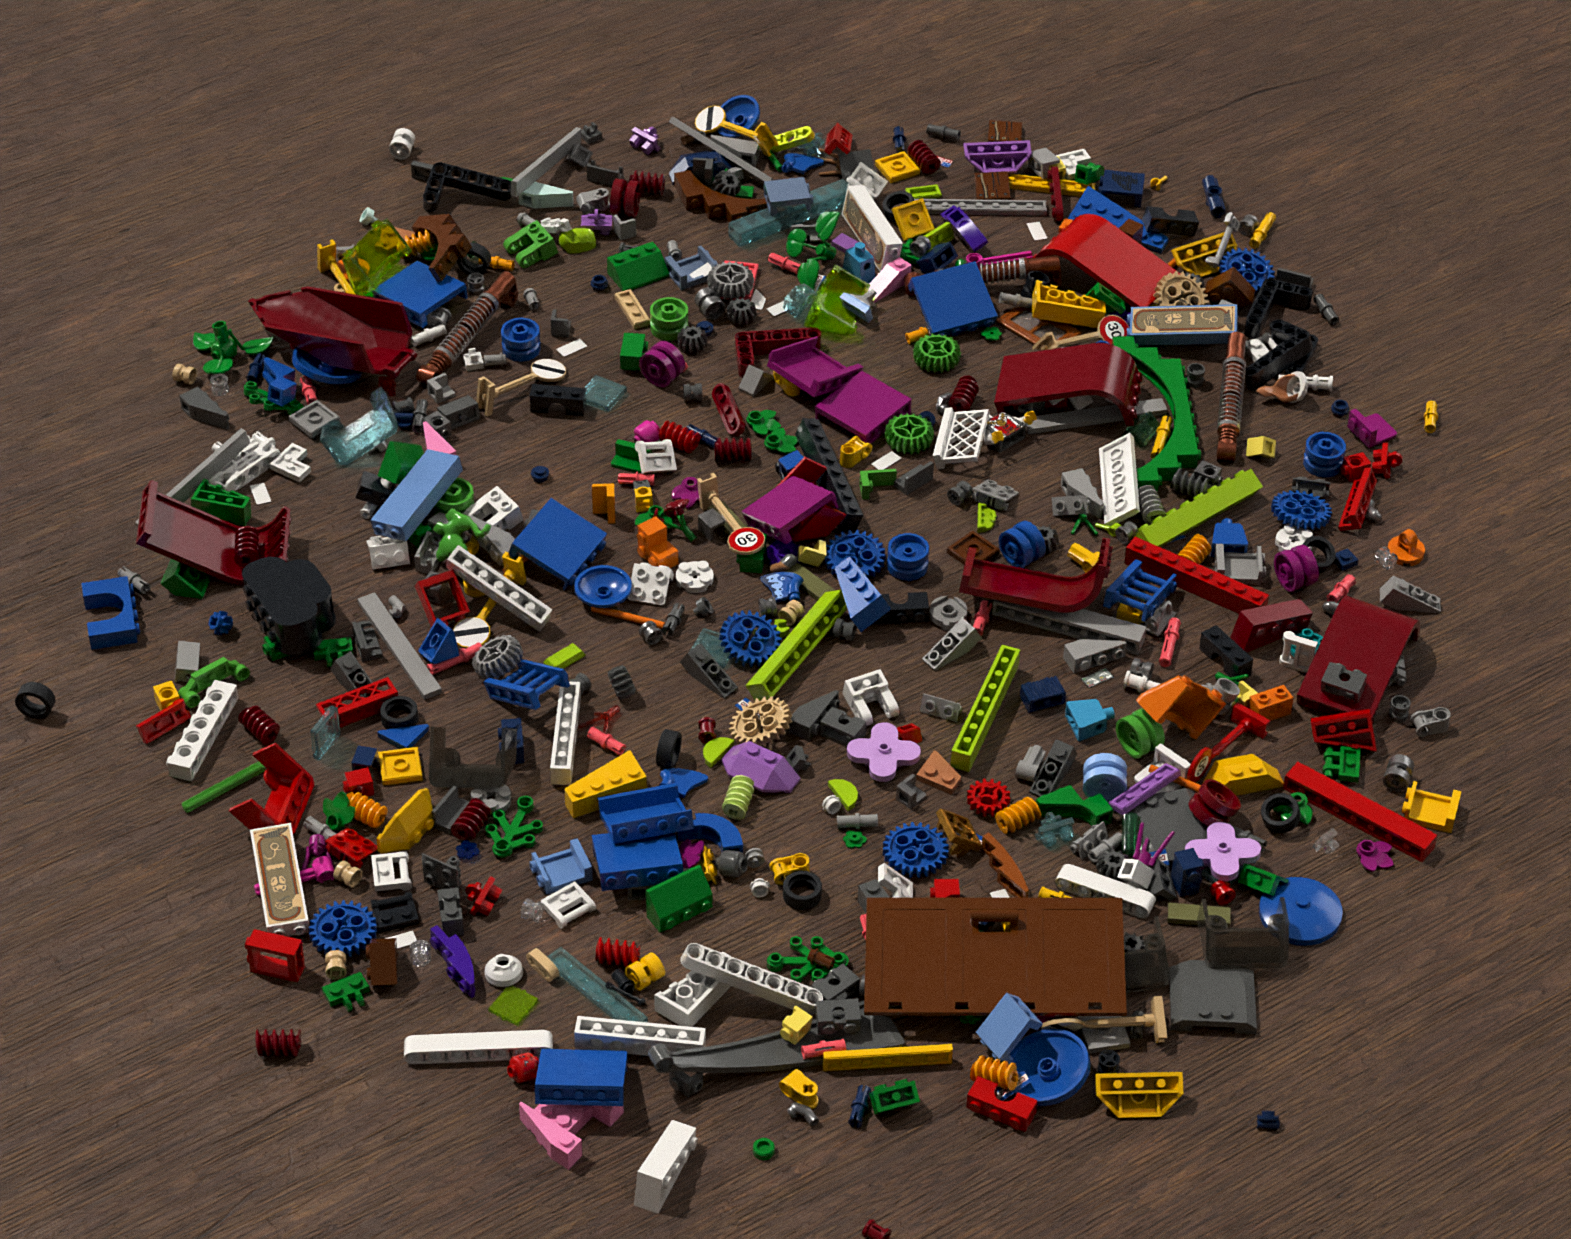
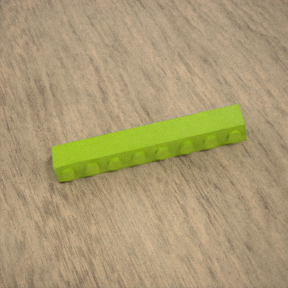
M1252 469L1246 472L1241 470L1234 475L1235 478L1230 479L1229 477L1220 483L1221 486L1217 487L1214 485L1207 490L1208 493H1200L1193 498L1194 501L1190 502L1187 500L1182 503L1178 510L1173 508L1166 513L1165 517L1159 516L1152 521L1153 524H1144L1138 528L1139 532L1134 537L1162 547L1253 496L1263 486Z
M842 590L825 592L746 684V688L754 700L756 698L762 700L763 697L769 699L771 696H774L835 624L837 618H840L846 611L847 606Z
M1001 645L952 748L951 766L953 768L970 772L1019 667L1020 649Z

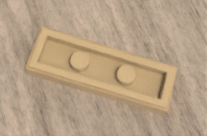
M631 289L615 293L617 303L634 329L650 325L649 317Z

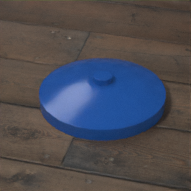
M298 347L293 351L292 363L294 367L303 375L319 382L348 384L357 381L363 374L361 371L329 366Z
M1290 877L1286 878L1289 879L1288 883L1279 881L1274 896L1263 892L1259 904L1261 922L1273 936L1284 942L1301 946L1316 945L1333 937L1341 925L1343 910L1339 898L1329 887L1316 880Z
M1045 1029L1034 1032L1019 1041L1010 1053L1014 1059L1012 1063L1017 1065L1018 1074L1024 1070L1030 1080L1029 1084L1017 1092L1038 1100L1037 1106L1053 1105L1070 1098L1084 1085L1090 1072L1091 1061L1085 1044L1075 1034L1062 1029Z

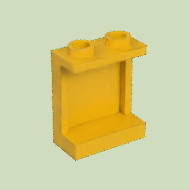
M1413 781L1412 788H1407L1405 799H1408V802L1404 801L1401 813L1405 814L1406 819L1422 827L1452 833L1461 791L1453 790L1451 798L1416 789L1417 782Z

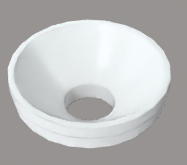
M499 954L489 960L485 966V978L494 986H511L516 984L523 976L521 962L511 955ZM500 961L509 962L507 965L504 966L497 964Z

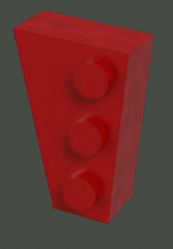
M1370 709L1311 718L1314 742L1377 751Z

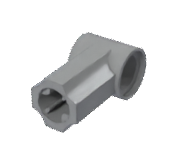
M1039 745L1029 747L1024 759L1020 760L1017 765L1015 777L1034 783L1045 758L1046 751Z

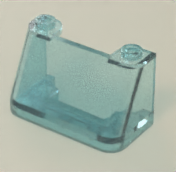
M382 387L375 390L370 396V402L374 409L346 428L338 420H331L322 426L320 441L338 464L348 465L397 432L398 422L389 398Z

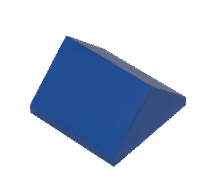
M437 618L418 651L433 664L459 656L454 630Z

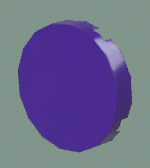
M779 540L772 542L766 548L768 564L778 563L787 554L796 556L797 563L800 564L801 562L798 561V547L800 545L798 543L796 545L793 541L787 544Z

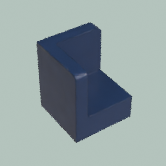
M358 745L351 762L352 771L359 770L360 767L377 768L379 763L377 748Z

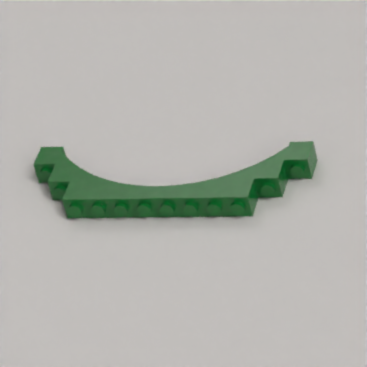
M1134 336L1113 337L1112 345L1123 349L1133 358L1138 371L1163 395L1173 416L1174 430L1166 446L1149 463L1141 468H1136L1138 489L1145 485H1151L1158 492V487L1162 485V481H1172L1174 474L1179 468H1197L1198 460H1201V450L1197 449L1199 447L1198 437H1195L1196 425H1193L1194 414L1191 413L1192 403L1188 401L1189 389H1186L1187 377H1184L1185 366L1181 365L1180 358L1162 359L1161 354H1158L1157 347L1138 348V343H1135Z

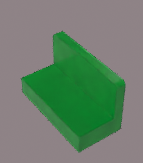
M1099 282L1086 294V296L1102 300L1106 303L1107 315L1113 311L1122 314L1126 310L1124 300Z
M618 439L615 443L616 454L611 461V467L642 474L635 443ZM652 449L646 450L647 454L652 453Z
M1249 864L1243 865L1238 879V883L1272 896L1276 892L1279 881L1285 883L1289 881V879Z

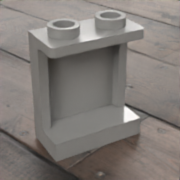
M1216 544L1214 554L1216 572L1246 585H1261L1262 578L1266 576V566L1262 565L1265 564V553H1262L1261 546H1257L1256 553L1224 552V545Z

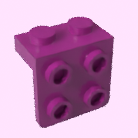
M1357 409L1350 411L1347 427L1368 448L1397 436V432L1379 414L1374 413L1364 417Z

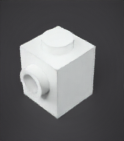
M1124 859L1117 877L1128 885L1140 889H1148L1154 870L1139 860Z

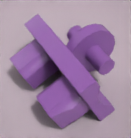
M634 127L631 130L633 136L629 142L634 148H637L642 143L641 149L647 155L653 150L658 152L661 149L657 145L658 135L656 134V128L649 127L642 131Z
M595 209L594 214L581 216V228H589L593 232L594 230H600V234L609 235L610 230H612V215L598 214V209Z

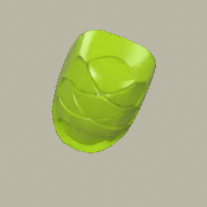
M574 228L568 232H560L559 244L567 253H580L594 249L596 247V238L594 232L589 228Z

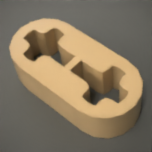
M535 948L526 954L530 966L546 981L551 982L559 976L556 965L539 949Z

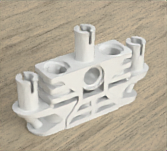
M258 431L252 435V438L248 436L250 444L209 479V483L214 486L219 484L228 492L231 490L237 491L267 471L270 468V463L281 454L275 447V439L273 437L267 438ZM220 442L214 443L212 451L215 452L223 444Z

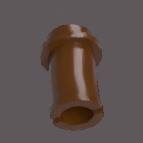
M811 949L807 960L812 965L815 963L831 970L836 958L819 952V949Z

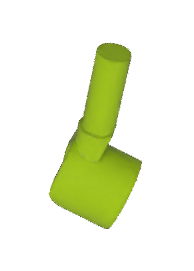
M1115 523L1112 526L1095 524L1096 528L1108 531L1112 537L1116 536L1115 530L1121 526L1119 523Z

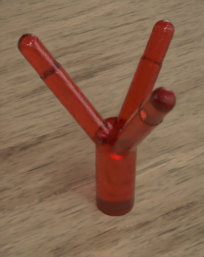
M614 705L606 712H594V716L599 717L578 725V727L583 728L604 719L603 733L606 734L610 718L620 712V707Z

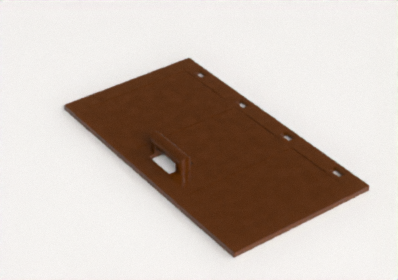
M867 898L864 1015L988 1016L1002 997L1009 993L1019 997L1026 1005H1035V1009H1030L1035 1016H1127L1122 898ZM979 922H1010V932H979ZM889 1005H902V1009H889ZM955 1005H968V1009H955ZM1089 1006H1101V1010H1089Z

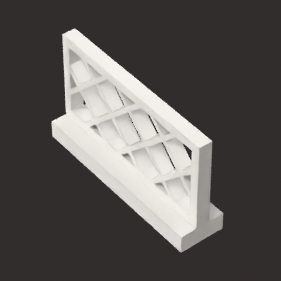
M952 407L945 408L933 453L937 469H944L945 464L978 461L990 414L988 409L954 412ZM983 416L978 421L975 420V418ZM958 418H965L961 422L957 421ZM969 422H972V423H973V424H971L970 426L965 427V425L968 424ZM960 428L962 429V431L959 432L958 434L954 433L955 431L959 430ZM975 428H980L976 432H972V430H974ZM966 434H969V435H970V436H968V437L965 438V439H962V438H961V437H963V436L966 435ZM957 440L959 441L958 444H956V445H954V446L951 445V444L954 443L955 441H957ZM972 440H977L973 444H969V442H971ZM964 445L967 447V448H965V449L962 450V451H959V450H958V449H960L961 447H963ZM971 451L974 452V455H966ZM952 453H956L953 457H948Z

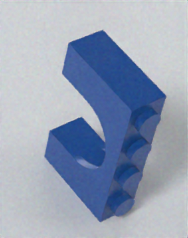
M128 576L81 583L86 610L101 607H116L122 610L114 618L87 623L91 650L138 643L137 635L140 634L139 623H135V621H138L137 609L133 610V608H136L135 596L131 597V595H134L133 583L129 584Z

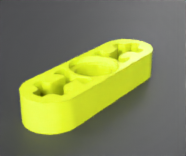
M804 126L775 135L774 137L779 145L777 147L773 146L771 150L779 152L809 143L814 139L815 134L809 126ZM791 137H794L792 141L788 142Z

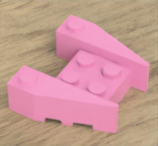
M523 1102L519 1103L520 1120L528 1130H531L538 1143L547 1150L549 1157L568 1170L582 1157V1140L575 1136V1134L592 1117L611 1127L624 1113L623 1106L539 1104L535 1109H532Z

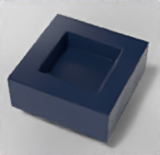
M1347 548L1336 553L1334 563L1341 571L1357 566L1358 559Z

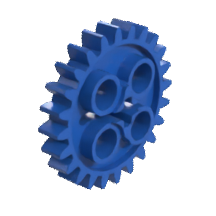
M1240 248L1237 251L1234 249L1231 252L1227 251L1220 261V268L1218 272L1223 273L1235 267L1255 289L1254 295H1256V292H1259L1264 280L1274 279L1273 275L1275 273L1272 270L1274 266L1269 265L1270 260L1265 261V255L1260 257V252L1255 254L1253 249L1249 252L1247 248L1244 251Z
M1289 490L1288 493L1283 491L1282 494L1278 493L1277 496H1274L1271 512L1274 513L1273 516L1278 517L1277 520H1284L1283 524L1289 523L1290 527L1295 525L1297 529L1303 527L1307 530V527L1314 530L1315 527L1320 529L1321 526L1325 527L1326 524H1329L1332 508L1329 507L1328 503H1325V500H1319L1320 496L1314 497L1313 493L1308 495L1306 491L1300 493L1296 490V493Z
M849 530L847 535L841 532V537L835 535V540L830 539V545H826L825 564H827V569H831L832 575L836 574L834 567L849 556L868 579L869 575L875 577V572L880 573V568L884 567L885 548H883V543H879L878 537L873 539L872 533L866 536V531L859 534V531L856 530L855 534H852V531Z
M743 610L740 612V615L735 612L733 617L728 616L727 621L723 622L719 632V640L722 641L720 646L725 647L724 653L730 652L729 659L736 658L735 663L742 661V666L749 663L751 668L756 663L757 667H760L761 663L764 664L780 646L782 638L779 637L780 631H775L777 625H771L772 619L766 621V615L759 617L758 612L755 615H752L750 610L746 615ZM757 627L758 630L756 631L754 637H752L746 650H743L746 642L752 635V632Z
M911 822V826L908 827L903 823L902 829L896 826L895 831L890 830L889 835L885 836V841H883L884 861L888 862V866L894 867L895 871L901 870V875L909 873V877L912 878L913 874H916L920 878L921 874L924 873L928 877L929 871L936 874V868L941 870L942 864H946V858H948L949 854L947 838H943L942 832L937 833V828L930 830L929 824L922 827V822L918 826Z
M345 900L342 901L341 905L334 901V906L332 907L326 904V910L319 908V914H313L314 919L310 920V926H308L310 941H312L313 947L317 946L318 952L324 950L325 956L332 950H340L348 954L349 957H352V952H356L359 955L360 949L366 950L367 944L369 945L371 939H376L377 932L376 918L373 917V912H368L367 906L362 908L361 903L354 906L353 901L346 904Z

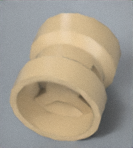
M176 364L173 369L172 378L174 381H184L185 384L192 385L196 379L197 370L194 367Z
M791 600L787 603L786 607H783L778 612L779 619L787 620V626H791L796 622V618L798 619L804 614L805 610L800 602Z
M341 861L336 866L333 877L340 882L344 881L348 887L354 888L362 878V870L357 867L352 868L350 863Z
M340 950L328 952L325 956V963L327 965L325 968L326 976L333 980L344 978L347 974L345 965L346 954Z

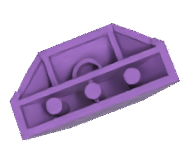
M1030 140L963 143L965 159L980 173L1008 171V174L1017 173L1032 155Z
M751 741L733 746L722 758V764L728 777L733 778L736 775L747 776L754 781L753 788L761 792L777 793L784 791V793H790L800 781L799 775L784 756Z

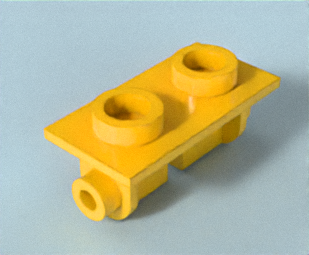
M704 844V850L700 855L701 859L695 866H702L707 882L712 880L716 885L715 876L718 873L712 860H715L712 850L710 848L707 849Z

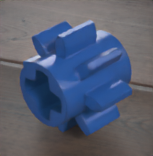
M226 611L214 612V615L210 617L209 626L210 629L214 630V634H228V631L231 630L233 626L232 616H227L228 613Z

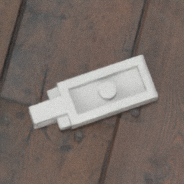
M545 218L541 220V225L548 233L568 232L572 229L569 220L565 218L562 220L560 218Z

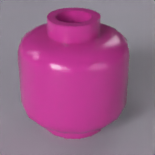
M645 420L634 429L635 437L633 439L635 442H656L659 440L660 428L654 421Z

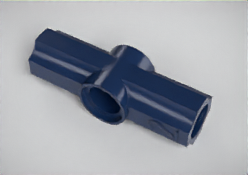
M1207 175L1202 180L1206 205L1209 207L1211 215L1215 218H1221L1226 212L1222 198V188L1219 187L1217 178H1214L1213 175Z

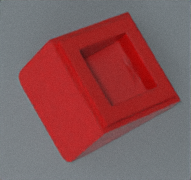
M911 723L897 727L900 740L915 743L922 742L921 730L918 726Z

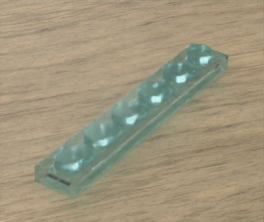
M562 947L547 956L558 968L559 975L613 1019L648 1023L647 1016L619 993L605 987L606 983Z

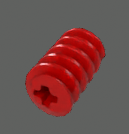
M667 420L660 429L659 439L660 441L670 439L673 447L691 453L698 446L701 434L698 432L695 434L693 430L689 431L688 428H683L682 425H677L676 427L675 422L670 424V421Z
M600 937L596 946L595 960L599 959V963L604 964L607 959L608 965H612L615 960L616 966H620L623 961L624 966L627 967L630 963L639 961L641 946L639 945L636 948L635 941H633L631 946L628 947L627 940H624L622 946H620L618 939L612 945L610 938L604 944L602 937Z

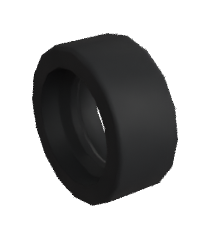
M897 191L889 194L883 201V210L886 218L891 222H896L891 208L900 203L914 201L913 196L906 191Z
M470 243L472 248L467 254L477 256L483 264H473L466 256L459 258L457 264L468 275L471 273L483 275L491 263V254L484 246L478 243Z
M1320 536L1307 538L1303 543L1305 546L1319 548L1325 554V563L1317 562L1319 573L1327 571L1336 556L1333 545L1330 541Z
M37 682L23 684L15 698V705L18 710L34 719H42L49 716L55 704V695L52 690ZM26 696L36 697L40 699L44 703V705L35 704L31 702L29 699H27Z
M393 696L387 699L380 708L381 721L385 729L417 725V704L409 697ZM395 710L410 712L407 717L400 719L388 716Z
M668 729L662 732L656 752L657 766L665 768L675 767L682 744L680 732Z
M1286 793L1271 795L1261 806L1263 822L1272 832L1286 833L1292 831L1300 822L1301 812L1297 800ZM1287 805L1292 808L1293 813L1287 820L1274 821L1269 817L1270 811L1277 806Z
M796 871L785 878L783 882V898L785 903L791 908L807 910L815 907L820 902L822 883L820 878L814 873ZM798 885H807L813 888L814 892L810 895L799 896L792 893L790 889Z

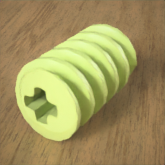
M736 775L732 778L722 804V810L727 817L734 820L745 818L754 793V781L751 778L743 775Z

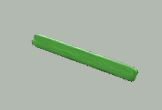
M259 761L182 802L183 810L186 813L193 811L263 773L266 767Z

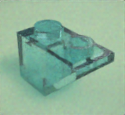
M805 283L797 285L784 298L783 309L797 318L818 295V292Z

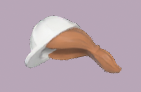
M1296 371L1278 379L1274 386H1262L1256 392L1264 397L1275 396L1282 402L1296 403L1304 399L1308 393L1307 378L1303 372Z

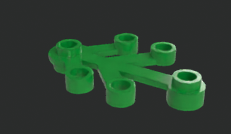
M248 381L244 385L243 394L249 396V403L264 404L263 408L267 411L287 410V413L291 415L304 407L303 404L296 400V395L293 401L280 406L267 400L268 392L258 388L256 382Z
M530 796L518 798V812L511 825H509L505 818L503 810L493 812L494 822L499 823L505 833L504 838H501L495 824H488L485 827L486 836L492 838L494 842L492 851L495 856L504 858L511 855L513 849L522 846L527 848L535 846V836L532 834H527L521 839L512 841L514 837L531 831L533 833H541L543 831V823L540 820H533L531 823L519 827L525 815L529 814L534 808L533 799Z
M798 936L790 939V948L798 951L804 957H782L779 953H772L767 958V968L772 972L781 971L784 965H805L801 969H793L790 973V979L799 983L811 971L813 982L817 979L825 978L831 971L824 967L822 969H815L819 965L815 963L813 965L810 964V961L807 960L810 950L802 944V939ZM819 936L811 939L812 949H819V952L836 958L833 968H837L842 964L846 967L848 966L849 958L845 953L833 952L823 944V939Z

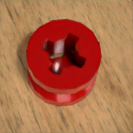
M1218 880L1210 887V892L1216 897L1219 905L1230 903L1236 896L1235 891L1230 888L1228 881Z

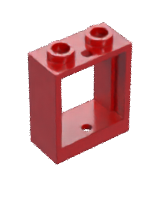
M453 569L418 581L415 585L431 628L436 618L425 592L427 589L449 583L459 612L439 618L445 624L449 625L448 622L453 620L457 623L465 619L470 612Z
M254 929L251 936L247 937L245 942L250 972L298 983L305 968L302 940ZM260 951L287 957V961L261 955Z

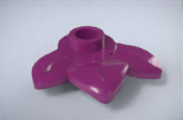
M694 477L683 479L681 485L676 486L672 490V499H689L686 508L690 509L697 500L699 501L697 479Z
M687 838L680 845L679 851L683 868H692L700 861V855L704 850V841L701 840L691 845L690 840Z
M1363 840L1357 845L1356 852L1361 857L1360 862L1365 869L1374 872L1377 867L1387 869L1394 864L1387 854L1392 849L1390 844L1382 841L1372 842L1370 840Z

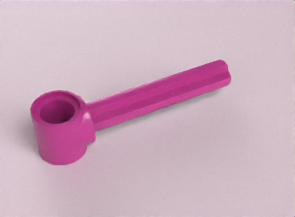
M1031 251L983 258L978 253H970L966 257V264L976 261L978 269H980L981 263L983 266L986 263L990 265L991 262L997 264V261L1002 263L1003 260L1004 262H1008V260L1011 262L1014 259L1018 261L1022 257L1032 259L1033 255Z
M327 856L316 858L311 864L312 868L300 871L301 882L316 878V881L323 883V881L335 879L333 877L334 868L330 858ZM255 884L254 890L256 895H261L259 884Z

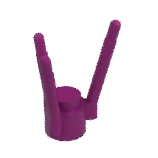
M1141 822L1133 858L1134 860L1141 861L1148 867H1153L1156 859L1167 846L1175 832L1171 831L1154 856L1150 858L1151 854L1146 851L1149 842L1148 837L1145 838L1142 850H1140L1144 823Z
M314 834L310 837L309 846L306 847V856L302 870L307 869L311 853L319 856L323 852L330 858L334 868L331 856L325 848L324 836Z

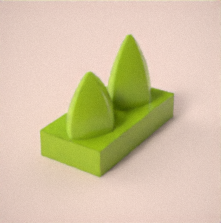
M945 222L924 235L931 243L930 250L936 245L949 242L955 238L950 222Z

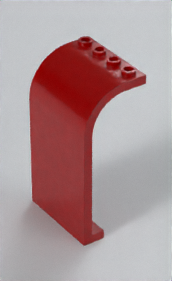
M1083 214L1076 217L1057 236H1054L1050 243L1045 245L1038 254L1033 256V258L1058 255L1068 259L1132 307H1150L1152 304H1156L1154 301L1157 298L1153 294L1156 292L1154 288L1157 286V283L1164 275L1167 276L1170 272L1173 275L1176 271L1111 222L1094 214Z

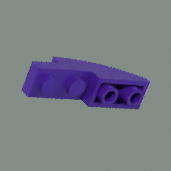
M953 205L940 214L945 222L951 223L952 229L957 232L959 238L974 252L988 243L981 231L960 207L957 208Z
M438 925L430 929V943L434 949H438L441 952L443 959L447 962L446 972L448 976L458 983L463 993L466 992L471 998L475 997L473 964L466 947L456 934L448 937Z

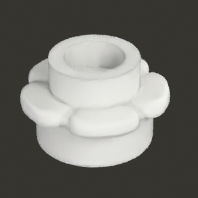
M835 795L826 797L822 804L823 811L829 814L837 813L841 808L839 797Z
M758 878L750 884L751 892L756 897H764L769 892L770 883L764 879Z

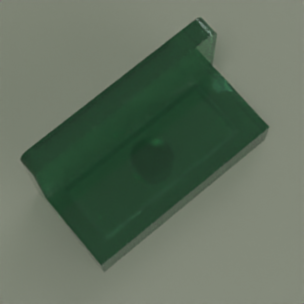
M1149 411L1137 416L1134 419V425L1128 426L1122 436L1131 433L1139 447H1145L1155 434L1160 423Z

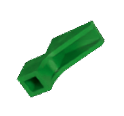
M1068 785L1036 799V803L1041 811V817L1079 818L1091 826L1099 825L1102 821H1104L1105 825L1112 823L1113 808L1101 794L1082 800L1073 787Z

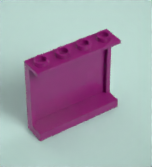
M817 336L772 350L768 357L767 367L813 397L839 389L841 385L863 370V366L860 364L845 367L816 348Z
M861 371L815 406V419L819 420L824 416L859 436L861 441L871 444L885 433L886 424L894 416L899 417V414L906 415V413H911L912 399Z
M792 476L741 512L748 527L759 529L763 534L787 544L792 541L788 532L789 529L825 504L835 509L839 507L836 502L837 497L832 491L807 482L802 478Z

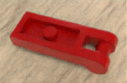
M184 699L175 700L172 705L136 725L143 743H150L191 718L189 711L185 708Z

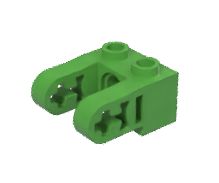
M537 220L508 237L503 243V247L509 254L522 250L515 259L522 268H527L541 259L545 261L558 253L553 237Z

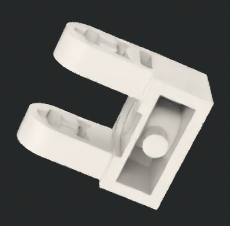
M498 486L481 497L464 512L468 516L472 515L481 520L492 514L493 517L486 522L502 530H511L524 520L519 506Z
M881 669L845 680L843 696L855 717L866 721V726L873 723L871 712L866 705L867 703L878 701L888 718L899 715L898 704L888 688L889 684Z

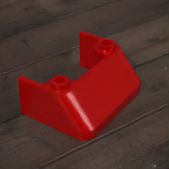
M804 456L778 485L792 476L802 478L807 482L817 485L815 481L827 468ZM825 504L789 529L788 532L793 542L826 537L846 517V514Z
M275 742L254 752L252 755L266 767L264 781L272 789L265 808L263 809L251 798L231 807L229 812L249 830L291 823L294 834L313 790L314 780L310 773Z

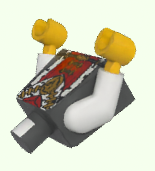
M1029 411L1021 418L1012 417L1006 413H1000L995 417L989 414L984 434L985 444L992 445L1001 453L1025 438L1026 425H1031L1034 420H1037L1035 412Z

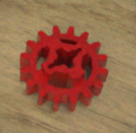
M983 779L982 783L975 781V786L970 785V790H967V804L970 805V810L976 809L977 815L982 812L984 817L987 814L994 817V813L1002 811L1010 805V791H1007L1006 785L1001 786V781L994 783V779H991L990 782Z

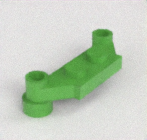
M222 657L190 674V680L186 686L180 688L178 694L184 699L185 704L189 708H194L200 702V696L197 693L210 687L214 680L221 681L233 675L238 681H244L248 678L250 670L236 660L229 661Z

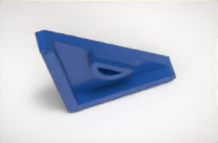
M423 724L379 730L377 734L379 738L400 749L412 748L429 731V725Z

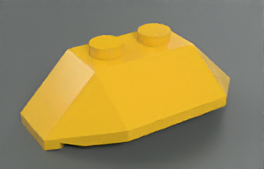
M1225 232L1172 249L1171 252L1177 266L1187 273L1192 274L1194 272V275H1200V278L1218 272L1220 267L1211 268L1205 260L1207 257L1216 256ZM1233 234L1230 236L1223 254L1224 256L1227 251L1231 252L1232 249L1236 250L1237 248Z
M1254 754L1216 760L1205 780L1212 779L1224 784L1236 796L1280 788L1284 785L1278 770Z
M429 789L418 790L385 826L383 833H380L376 838L379 853L410 849L421 840V837L427 831L432 829L434 820L432 819L433 807Z
M1183 1072L1095 1074L1096 1096L1117 1118L1162 1117L1184 1094Z

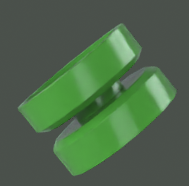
M674 297L658 299L650 306V331L658 339L664 341L677 340L680 330L688 326V306L681 299Z
M456 478L434 506V513L442 512L447 514L453 508L457 512L464 514L465 510L474 504L473 486L470 482L462 478Z
M1143 708L1119 719L1116 723V733L1121 746L1135 759L1147 755L1149 751H1154L1155 747L1160 743L1164 744L1165 736L1162 725L1157 723Z

